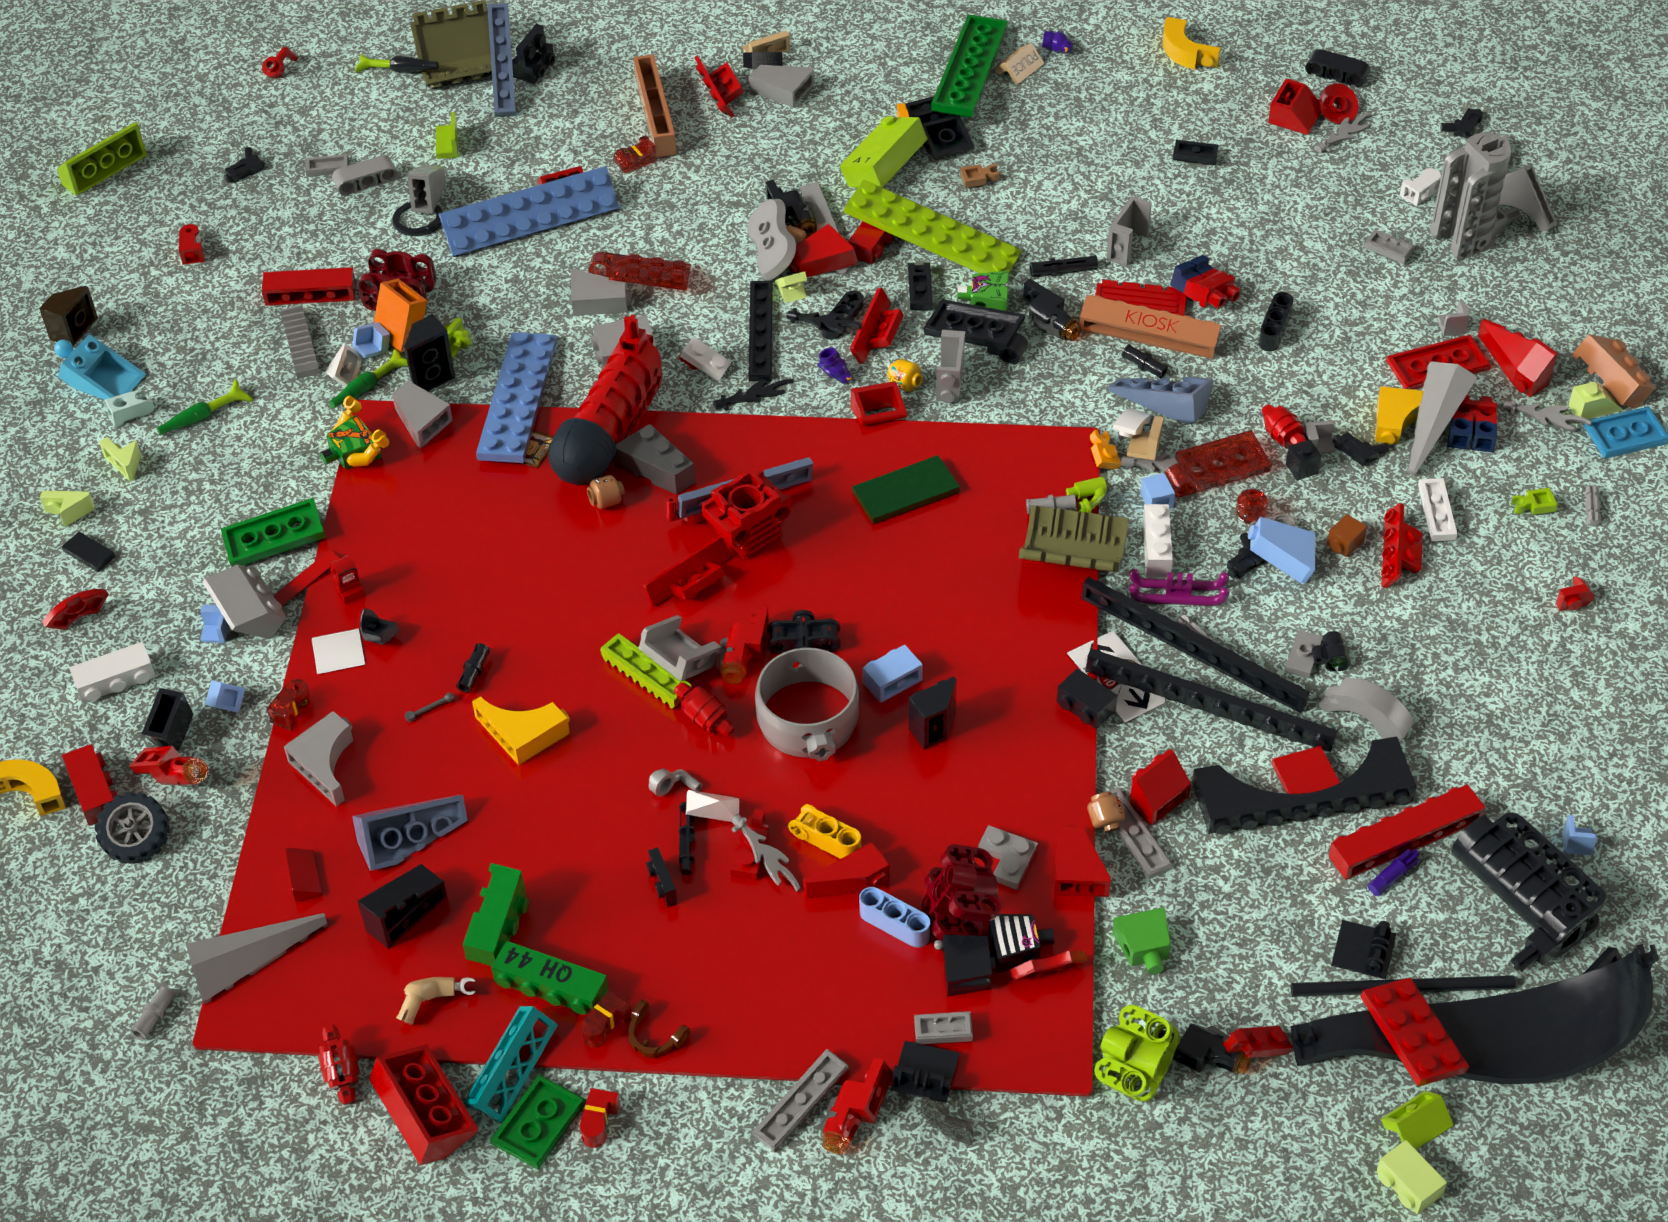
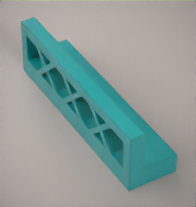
M520 1006L463 1104L470 1109L481 1110L495 1121L502 1123L558 1024L533 1006ZM538 1019L547 1027L541 1037L534 1038L533 1026ZM529 1044L531 1055L527 1061L520 1063L519 1050L523 1045ZM515 1068L516 1081L512 1086L506 1087L504 1076L508 1070ZM501 1093L502 1105L498 1112L488 1106V1103L493 1095Z

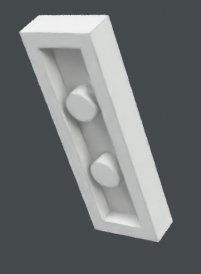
M1444 478L1420 479L1418 487L1431 541L1456 540L1457 530Z

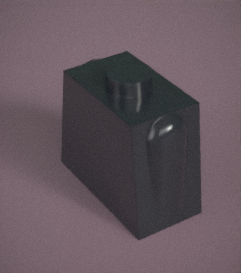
M159 688L142 731V735L158 747L173 746L176 750L180 749L194 715L184 693Z
M943 934V958L947 997L991 989L992 971H996L995 954L989 953L988 936Z

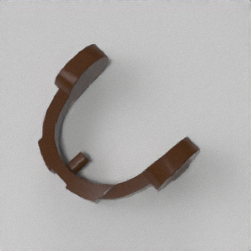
M642 999L635 1005L630 1014L631 1023L628 1040L632 1048L648 1058H656V1056L663 1055L674 1047L680 1048L686 1042L691 1032L690 1028L684 1024L661 1047H646L649 1043L648 1040L645 1039L642 1044L636 1040L635 1031L637 1025L643 1020L650 1006L648 1002Z

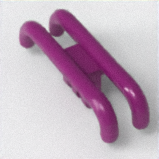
M1135 568L1129 572L1130 580L1133 583L1129 587L1130 596L1141 603L1217 606L1224 603L1230 593L1229 589L1224 587L1229 580V575L1226 572H1222L1219 575V579L1215 581L1193 580V573H1187L1185 580L1183 579V573H1177V579H1173V572H1167V579H1148L1140 577L1139 571ZM1139 587L1166 589V594L1142 593L1139 591ZM1220 589L1219 594L1216 596L1191 595V590L1216 591Z

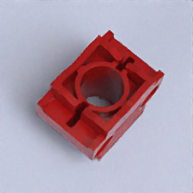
M751 468L746 470L733 481L712 490V498L702 503L703 517L743 559L781 537L782 532L780 530L782 525L780 523L785 521L791 512V497L788 494L784 495L764 475L762 469L756 472Z

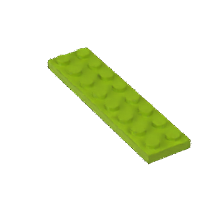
M864 179L844 207L843 213L977 273L1008 271L1009 275L1022 253V250Z

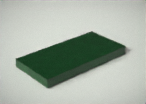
M939 455L852 486V493L873 524L960 492V486Z

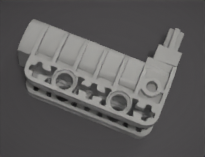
M1479 133L1469 137L1465 147L1451 152L1443 164L1430 233L1437 240L1446 236H1453L1450 250L1458 261L1491 248L1496 241V235L1506 231L1507 223L1521 218L1519 208L1513 207L1504 212L1498 208L1500 195L1503 190V182L1506 177V169L1511 155V146L1507 140L1496 134Z

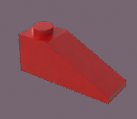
M871 842L804 878V895L806 898L861 893L862 890L868 887L880 888L890 880V864Z

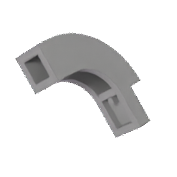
M1345 678L1340 686H1333L1327 689L1318 704L1325 712L1352 711L1365 717L1373 724L1382 739L1396 736L1398 739H1404L1415 722L1407 708L1394 695L1376 684L1356 678Z

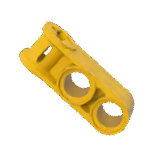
M805 804L801 808L800 815L788 824V828L794 836L840 859L862 848L861 835L857 829L824 814L808 804Z

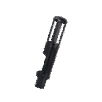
M682 802L679 805L678 861L681 864V873L683 875L692 873V864L695 861L694 856L689 854V843L694 842V816H692V826H690V815H686V802ZM681 812H684V826H681Z

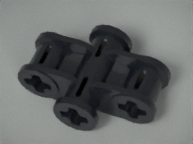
M799 610L793 614L792 621H773L768 625L767 632L770 635L768 650L774 654H782L799 648H817L835 652L841 647V641L838 638L840 624L834 619L815 620V616L811 611Z

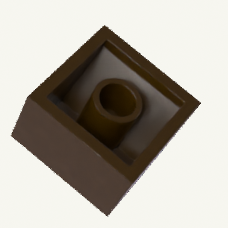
M87 286L54 293L39 308L49 339L55 342L63 339L68 340L73 346L98 319Z

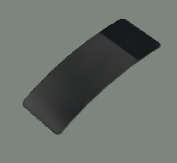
M744 52L743 67L757 69L760 65L783 66L782 52Z

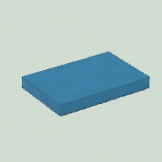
M1649 406L1591 419V426L1583 425L1604 459L1668 444V434Z

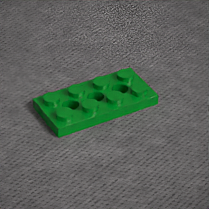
M314 498L220 528L231 567L235 565L243 566L326 538ZM295 523H301L300 526L292 528V525ZM275 530L278 531V532H277L276 534H274V535H269V533L272 532V531H275ZM255 538L251 543H245L248 539Z

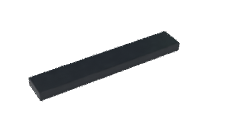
M750 281L749 382L764 379L772 381L773 281Z

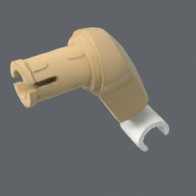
M431 977L410 982L404 989V994L407 996L396 1018L413 1025L422 1001L425 1002V1000L436 997L454 996L455 991L472 995L476 991H465L464 984L467 981L473 982L475 980L466 977L461 979L460 982H455L454 977Z

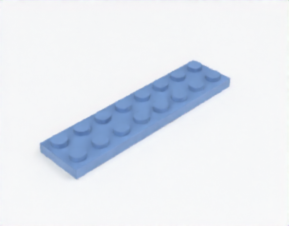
M607 166L446 211L440 213L439 217L452 257L616 210L620 207Z
M523 332L511 333L477 448V460L524 463L553 360L557 335Z

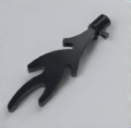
M797 308L787 312V319L791 320L792 324L795 321L801 320L814 325L819 330H822V325L838 333H845V329L841 326L862 328L858 322L843 320L844 315L839 313L822 316L819 315V312L801 314L797 311Z
M764 379L752 385L745 395H742V389H739L737 393L729 398L721 395V399L713 401V406L716 410L724 408L727 411L729 410L727 405L743 402L760 403L761 398L785 394L784 389H774L785 384L794 383V379L777 381L763 387L767 384V380Z

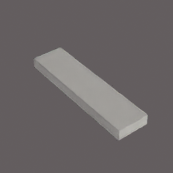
M1120 788L1111 790L1112 795L1120 797L1126 814L1125 820L1119 823L1120 828L1115 831L1148 879L1171 870L1173 864Z
M826 1049L752 1131V1135L775 1152L849 1070V1065Z

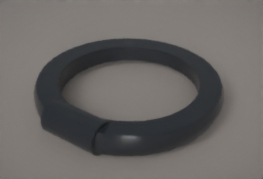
M411 202L400 206L392 217V224L398 232L407 236H423L431 234L442 226L439 214L443 213V210L437 204L434 210L437 214L436 218L428 225L420 228H408L399 222L401 214L411 208Z

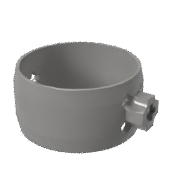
M817 648L793 649L773 658L764 667L759 676L755 691L757 721L766 740L779 751L797 757H810V759H816L818 762L828 760L832 754H835V750L843 746L852 736L859 717V689L853 671L839 656ZM799 662L798 667L793 668L794 663ZM800 682L827 684L842 692L849 700L847 706L839 714L828 720L813 724H799L786 721L773 714L766 707L768 700L777 691ZM807 733H811L810 736H804Z

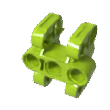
M1127 1005L1120 1011V1025L1110 1026L1103 1037L1101 1051L1104 1058L1097 1062L1095 1076L1099 1081L1137 1101L1148 1102L1156 1095L1157 1089L1169 1069L1174 1052L1180 1042V1033L1176 1027L1163 1017L1139 1006ZM1143 1020L1146 1023L1145 1029L1142 1025L1135 1023V1021ZM1163 1029H1167L1164 1037L1159 1038V1033ZM1172 1031H1173V1032H1174V1039H1173V1041L1171 1042V1040H1172V1037H1171V1036H1172ZM1112 1071L1122 1075L1121 1081L1111 1076ZM1128 1079L1131 1080L1130 1083H1129V1088L1127 1087V1086H1128V1085H1127ZM1142 1081V1087L1135 1092L1136 1084ZM1150 1088V1092L1146 1096L1141 1097Z

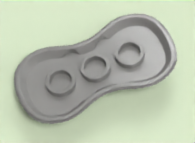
M769 199L763 202L752 213L747 225L750 239L758 249V270L766 281L779 276L790 265L796 252V241L785 226L786 209L781 199Z

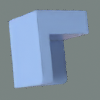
M379 322L356 327L354 329L352 347L363 358L384 354L389 348L390 333Z
M1161 473L1142 478L1140 494L1145 504H1169V509H1172L1175 492L1166 475Z
M202 604L200 613L204 627L200 638L201 642L225 643L230 627L217 605Z
M211 680L206 705L239 713L245 688Z
M1568 815L1563 829L1564 853L1591 856L1597 841V835L1592 834V829L1575 827L1574 815Z

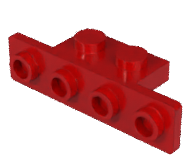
M698 55L694 58L697 62L695 67L701 76H705L702 80L709 89L711 88L709 91L715 101H719L716 103L722 114L727 113L730 118L734 117L735 115L728 104L745 91L732 68L726 62L710 73Z
M877 288L861 323L862 328L858 329L850 346L851 353L859 364L865 363L870 349L885 348L891 345L904 316L900 309L889 310L891 302L883 288Z
M1398 503L1395 507L1390 508L1384 516L1385 526L1381 570V586L1383 588H1388L1401 577V567L1412 573H1417L1422 568L1423 532L1404 522V504Z
M717 537L645 583L643 588L650 604L656 606L671 595H676L685 600L694 598L699 591L714 585L718 579L723 577L725 574L719 565L730 558L724 538Z

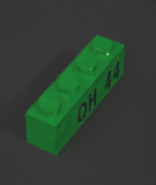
M509 941L505 942L491 967L494 982L501 987L514 988L529 997L536 996L547 1000L552 1005H562L571 1008L574 1012L581 1015L588 1014L595 1017L598 1010L594 1007L601 1005L609 990L605 974Z

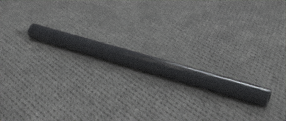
M1514 975L1412 979L1420 992L1515 989L1516 987ZM1402 979L1291 983L1290 989L1292 997L1361 995L1363 990Z

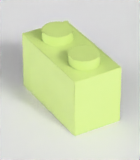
M1407 1140L1380 1158L1377 1168L1380 1181L1386 1187L1391 1186L1398 1194L1400 1202L1406 1208H1412L1416 1214H1419L1443 1196L1447 1181Z

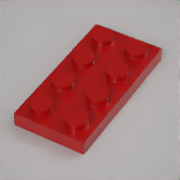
M1411 977L1363 990L1360 998L1418 1087L1467 1072L1469 1068L1468 1063Z

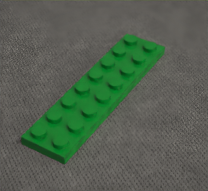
M967 15L931 103V111H937L942 114H955L961 117H973L1006 33L1008 20Z

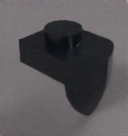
M363 608L360 618V630L364 640L384 645L400 631L397 623L380 619L374 611Z

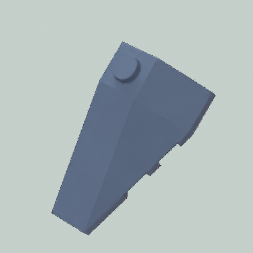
M1163 377L1160 380L1149 382L1147 378H1119L1108 386V391L1173 420H1182L1183 423H1194L1205 414L1213 386V379L1184 377L1183 381L1170 382V377Z
M462 794L352 816L357 843L371 871L397 865L405 860L404 858L426 847L425 845L436 838L444 836L468 821Z

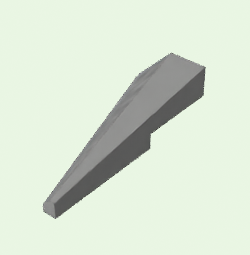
M1430 362L1427 366L1428 371L1423 386L1424 392L1414 432L1415 438L1410 452L1411 459L1407 468V473L1411 475L1417 473L1478 378L1458 364Z
M317 914L187 943L188 955L203 1004L211 1002V997L226 989L228 991L233 988V983L247 974L253 975L286 954V949L299 941L303 943L308 939V935L317 929L328 927L325 914Z

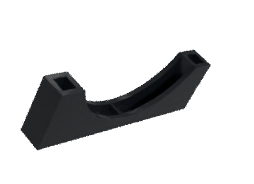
M1397 736L1372 740L1367 757L1351 776L1332 787L1311 793L1285 794L1265 791L1238 780L1220 765L1196 768L1193 771L1192 785L1208 834L1217 833L1220 835L1226 834L1231 830H1251L1256 826L1267 824L1269 826H1277L1282 822L1292 820L1302 822L1307 818L1316 816L1327 818L1335 813L1346 812L1351 814L1359 809H1380L1390 804L1405 805L1414 800L1417 788Z

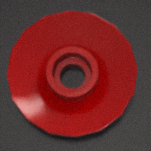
M1333 83L1325 87L1320 94V110L1330 122L1341 124L1347 117L1349 118L1348 122H1350L1357 115L1359 108L1358 99L1354 91L1348 86L1341 83Z

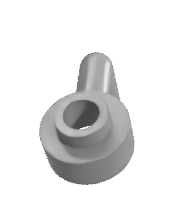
M660 769L653 772L649 778V789L657 796L667 794L677 781L683 782L690 789L698 792L702 789V784L683 769L672 773L667 769Z

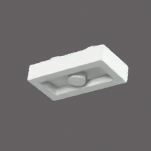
M692 337L680 357L717 381L721 379L731 364L729 360L695 337Z

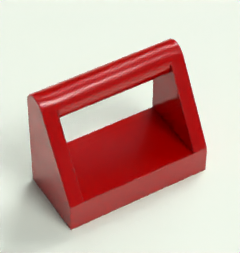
M895 381L851 389L850 409L861 425L907 418V411ZM887 407H894L895 409L894 411L865 415L864 412Z

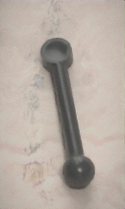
M447 693L444 698L415 712H406V721L413 722L416 716L445 702L450 703L454 701V695Z

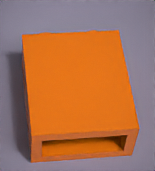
M399 278L380 284L374 323L379 322L390 333L389 343L398 351H405L404 346L412 324L424 318L427 300Z

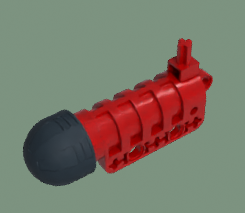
M631 314L630 317H624L625 330L608 358L607 364L598 375V380L594 382L588 396L579 407V412L573 418L562 422L550 443L548 456L551 468L565 482L575 485H588L592 480L600 478L616 455L615 444L635 432L661 386L662 366L660 353L653 345V336L646 334L645 329L639 328L638 319H636L634 314Z

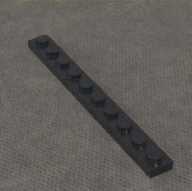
M1088 576L1083 582L1081 599L1299 713L1306 707L1310 692L1301 686L1293 684L1278 674L1272 673L1257 663L1249 661L1234 651L1192 631L1190 628L1182 626L1167 616L1161 615L1146 605L1140 604L1125 594L1104 585L1100 581H1096Z
M1092 648L1087 656L1085 671L1095 676H1101L1116 681L1119 684H1125L1140 689L1143 692L1152 693L1167 700L1176 701L1191 708L1212 713L1217 717H1223L1238 722L1241 725L1250 726L1268 734L1286 738L1292 742H1299L1313 748L1321 746L1323 750L1331 752L1338 730Z

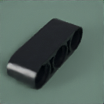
M1317 49L1309 58L1305 70L1310 75L1315 74L1317 77L1328 80L1333 79L1336 82L1350 86L1355 85L1359 88L1363 85L1369 74L1370 67L1365 61Z
M1278 292L1273 296L1261 325L1258 345L1264 351L1271 352L1278 349L1291 318L1294 298L1287 292Z

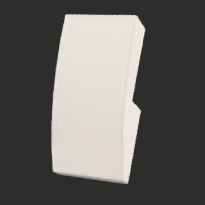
M1132 408L1127 409L1115 421L1113 429L1119 430V435L1133 438V435L1141 434L1143 425L1150 424L1152 414Z

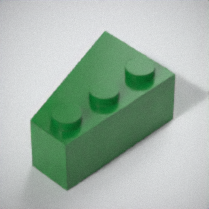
M494 863L490 864L488 870L492 876L488 888L482 887L480 893L481 897H485L479 912L473 913L463 942L467 960L489 966L493 965L505 942L510 940L511 935L515 936L517 933L519 918L522 913H526L529 905L522 871Z

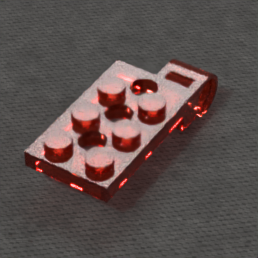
M597 252L591 257L588 273L609 277V280L687 291L691 264L681 260L666 261L660 257L644 258L638 254L622 255ZM597 264H602V265H604L606 268H604V269H599V268L596 267V265H597Z
M1250 430L1177 451L1175 459L1178 463L1170 466L1164 474L1175 492V496L1183 497L1271 471L1272 464L1253 431ZM1240 454L1245 456V459H1237L1234 455ZM1218 460L1223 462V465H1215L1212 461ZM1199 467L1202 471L1194 472L1190 468Z

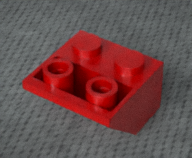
M1286 78L1270 104L1268 123L1309 135L1321 114L1319 100L1306 84Z
M1172 749L1155 756L1148 766L1144 769H1138L1132 776L1130 804L1136 813L1151 826L1189 798L1191 782Z

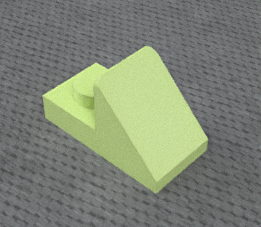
M805 272L775 280L785 303L807 298L803 282L807 281Z
M108 437L99 441L104 457L129 481L134 480L141 457L137 441H133L123 448L118 443L114 444Z
M42 491L40 496L45 512L51 514L60 513L64 527L93 511L95 507L90 492Z

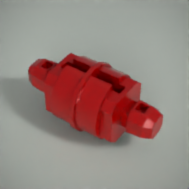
M1269 404L1262 407L1265 430L1279 445L1288 449V446L1306 441L1302 422L1290 410L1281 405L1276 408Z
M680 682L675 687L674 692L682 701L681 709L693 724H696L703 731L706 730L709 734L716 730L723 737H729L733 733L734 726L727 719V709H725V705L715 695H712L706 689H702L699 685L692 690V687Z
M335 1025L326 1026L323 1028L322 1034L324 1042H327V1044L319 1047L321 1053L318 1055L319 1070L322 1072L324 1084H328L330 1090L339 1089L337 1094L340 1102L343 1105L355 1102L356 1099L354 1087L351 1088V1085L359 1083L358 1075L361 1074L358 1065L359 1059L356 1057L354 1046H350L347 1039L339 1041V1038H341L339 1029ZM337 1048L340 1061H336L333 1049ZM340 1068H342L345 1081L342 1082L339 1073Z

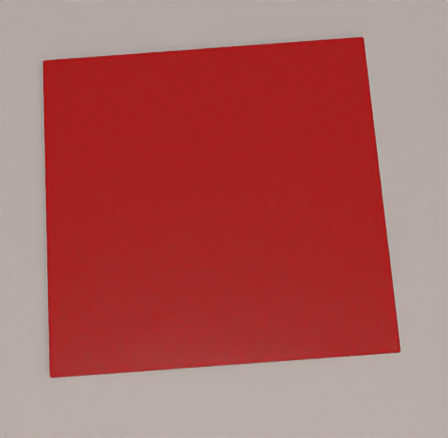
M357 400L361 403L362 408L359 412L352 415H357L372 434L376 430H382L386 433L389 445L385 448L380 447L382 458L372 461L368 466H358L347 470L339 463L323 526L326 538L319 541L315 561L329 550L339 556L340 559L349 554L357 568L360 584L364 589L365 595L345 604L334 587L330 571L331 567L308 585L220 936L322 913L325 914L328 927L317 929L308 935V939L303 943L299 941L286 949V954L253 975L247 974L233 983V988L228 991L224 989L211 997V1002L207 1004L202 1003L193 1038L195 1049L318 1056L321 1054L319 1047L327 1044L323 1039V1028L335 1025L341 1035L339 1041L347 1039L349 1045L354 1046L357 1058L376 1059L379 1056L427 1044L438 1062L486 1065L520 1006H533L558 1024L534 1066L536 1068L798 1081L823 1052L828 1049L849 1065V1070L837 1082L844 1084L845 1081L864 1083L865 1073L870 1068L873 1058L884 1059L893 1072L895 1065L898 1066L904 1041L916 1043L914 1015L970 1012L973 1041L922 1044L960 1053L950 1089L1085 1097L1092 1094L1094 896L1055 895L1056 826L1072 825L1083 827L1095 848V827L1092 825L1087 806L1092 801L1091 797L1096 795V729L1082 722L1078 716L1069 710L1063 709L1057 703V688L1077 668L1080 669L1067 652L1094 640L1092 649L1097 650L1098 607L1081 599L1083 582L1088 576L1098 581V570L1019 558V551L1025 545L1030 514H1027L1026 499L1048 498V495H1053V497L1067 496L1066 489L1074 487V483L1099 477V467L1096 466L1091 450L1094 444L1090 440V435L1094 430H1098L1100 435L1098 428L891 420L861 425L858 419L646 411L635 432L649 424L652 425L694 463L695 484L676 495L652 484L651 480L646 477H637L633 475L632 471L624 467L621 469L615 467L612 460L608 469L601 477L607 475L614 476L617 481L620 480L622 482L625 493L621 495V502L618 505L599 509L595 505L592 506L589 501L587 487H590V484L575 485L561 480L551 468L548 453L538 468L523 463L477 460L476 452L490 405L448 403L450 404L453 421L420 448L416 445L397 414L394 401ZM539 407L533 430L554 437L562 422L573 418L579 412V408ZM939 455L960 486V492L873 524L852 493V486ZM808 457L812 460L813 472L811 481L780 490L784 495L788 494L791 497V512L787 519L780 523L782 525L780 530L782 532L781 537L744 559L725 541L730 558L719 565L722 567L725 575L718 579L714 585L702 589L698 592L697 596L685 600L676 595H671L656 606L650 604L643 588L645 583L717 537H721L705 518L698 523H689L684 519L668 521L666 519V502L668 497L673 496L676 498L677 510L678 495L735 479L750 468L756 472L760 469L767 470ZM1075 496L1076 510L1073 511H1079L1078 502H1081L1085 498L1077 499V497ZM1093 496L1086 498L1088 499V501H1090L1093 498ZM1099 505L1091 510V513L1099 514ZM758 605L768 606L769 624L773 621H792V616L795 612L808 610L814 614L815 620L834 619L840 624L838 638L841 641V647L831 653L843 659L854 673L859 689L858 721L849 740L835 750V754H832L828 760L818 762L816 759H810V757L792 756L773 747L766 740L760 729L755 703L756 686L762 670L773 658L780 655L771 653L768 650V642L770 641L768 632L766 634L762 659H751L745 676L732 678L724 675L721 669L720 651L716 667L685 679V681L692 685V690L699 685L702 689H706L712 695H715L725 705L727 719L734 726V731L729 737H723L716 730L709 734L706 730L703 731L696 724H693L684 715V711L681 709V702L671 709L668 702L664 704L661 697L657 699L653 692L649 693L646 687L642 688L638 681L635 683L631 676L629 678L626 677L624 671L619 672L617 666L612 667L610 661L606 662L601 655V647L618 633L639 647L641 633L644 628L676 615L682 618L680 630L700 646L713 641L720 645L721 639L728 637L735 623L751 624L752 614L756 615ZM363 608L374 611L380 619L397 623L400 631L384 645L364 640L360 630V618ZM359 629L365 665L317 674L312 638ZM476 643L485 644L490 648V653L483 664L484 670L482 674L477 677L470 693L458 690L456 684L464 671L463 665L465 661L469 660ZM906 645L922 663V680L880 703L863 684V667L869 662L885 656L889 651ZM799 662L794 663L793 668H797ZM1088 672V676L1097 681V676ZM954 676L956 679V712L947 740L924 750L909 730V696H912L917 691H923L934 686L941 680H947ZM800 682L777 691L768 700L766 707L773 714L786 721L799 724H813L836 716L847 706L849 700L842 692L827 684ZM447 693L454 695V701L450 703L445 702L416 716L413 722L406 721V712H415L444 698ZM482 697L489 704L509 711L534 710L553 702L559 709H564L570 718V722H568L570 734L518 765L476 719L472 701ZM308 698V704L301 706L299 709L298 703ZM295 700L298 714L295 717L281 711V708L283 707L294 712L292 702ZM333 711L341 718L345 717L350 722L353 742L340 754L334 768V778L341 785L345 799L337 807L288 762L284 749L285 745ZM807 733L804 736H810L811 733ZM660 769H667L671 773L683 769L702 784V789L699 792L739 798V815L742 818L745 817L747 819L746 822H751L754 809L765 810L764 825H769L767 845L776 848L789 859L788 864L778 862L792 873L800 885V890L796 892L789 880L780 873L777 874L782 882L778 886L770 877L763 860L757 880L731 876V866L741 830L733 832L732 828L735 825L729 821L694 816V842L689 843V854L695 858L694 864H692V873L683 875L681 873V864L678 861L679 805L687 801V791L692 789L683 782L677 781L667 794L657 796L649 789L651 774ZM463 795L468 821L444 836L436 838L425 845L426 847L404 858L405 860L397 865L372 871L369 870L357 843L352 816ZM808 804L824 814L857 829L861 835L862 847L872 842L890 864V880L878 889L921 911L922 900L928 891L924 885V879L934 867L944 868L941 863V856L948 846L956 844L978 848L988 825L1038 843V850L1018 890L998 883V900L1001 904L999 914H1031L1035 918L1037 930L1053 929L1055 943L1040 946V959L1056 956L1067 951H1083L1088 961L1059 973L1054 970L1041 974V977L1025 980L1012 979L1010 970L997 973L996 969V971H992L991 989L947 997L943 949H935L934 942L938 938L931 931V925L935 919H930L929 942L923 947H913L861 918L860 893L806 898L804 895L803 879L840 860V858L821 850L805 840L797 838L790 832L788 824L790 821L795 820L800 815L801 808ZM681 812V826H684V812ZM690 815V826H692V815ZM657 847L676 889L677 904L670 907L666 906L663 898H658L654 883H657L655 877H649L645 864L649 862L648 850ZM285 848L314 851L322 895L295 901L291 888ZM992 857L993 865L991 867L992 873H994L1000 859ZM974 858L976 864L985 867L981 859ZM491 863L521 870L526 897L529 898L528 909L525 914H521L517 933L515 936L511 935L509 942L605 974L609 990L600 1007L613 1015L614 1028L612 1030L610 1029L609 1017L599 1010L595 1017L588 1014L581 1015L574 1012L571 1008L562 1005H552L547 1000L536 996L529 997L514 988H503L494 982L492 966L466 959L463 942L473 913L479 912L485 898L481 897L480 893L482 887L488 888L492 876L488 870ZM422 864L444 881L447 897L388 949L366 932L357 901ZM981 903L985 911L993 913L989 905ZM983 922L984 931L981 936H988L989 953L993 954L988 922ZM964 926L967 933L976 935L973 928ZM431 977H454L455 982H460L461 979L466 977L475 980L473 982L467 981L464 984L465 991H476L472 995L455 991L454 996L436 997L425 1000V1002L422 1001L413 1025L396 1018L407 996L404 994V989L410 982ZM640 1000H645L650 1006L643 1020L637 1025L635 1031L636 1040L640 1044L645 1039L648 1040L649 1043L646 1047H661L684 1024L690 1028L691 1032L686 1042L680 1048L674 1047L669 1052L656 1056V1058L644 1057L643 1054L632 1048L628 1040L631 1023L630 1014ZM538 1019L533 1026L534 1038L541 1037L547 1027ZM606 1029V1035L603 1037V1032ZM529 1044L523 1045L519 1050L520 1063L527 1061L531 1055ZM337 1048L333 1049L335 1057H339ZM892 1076V1079H891V1082H890L889 1086H892L893 1079H894L893 1076Z

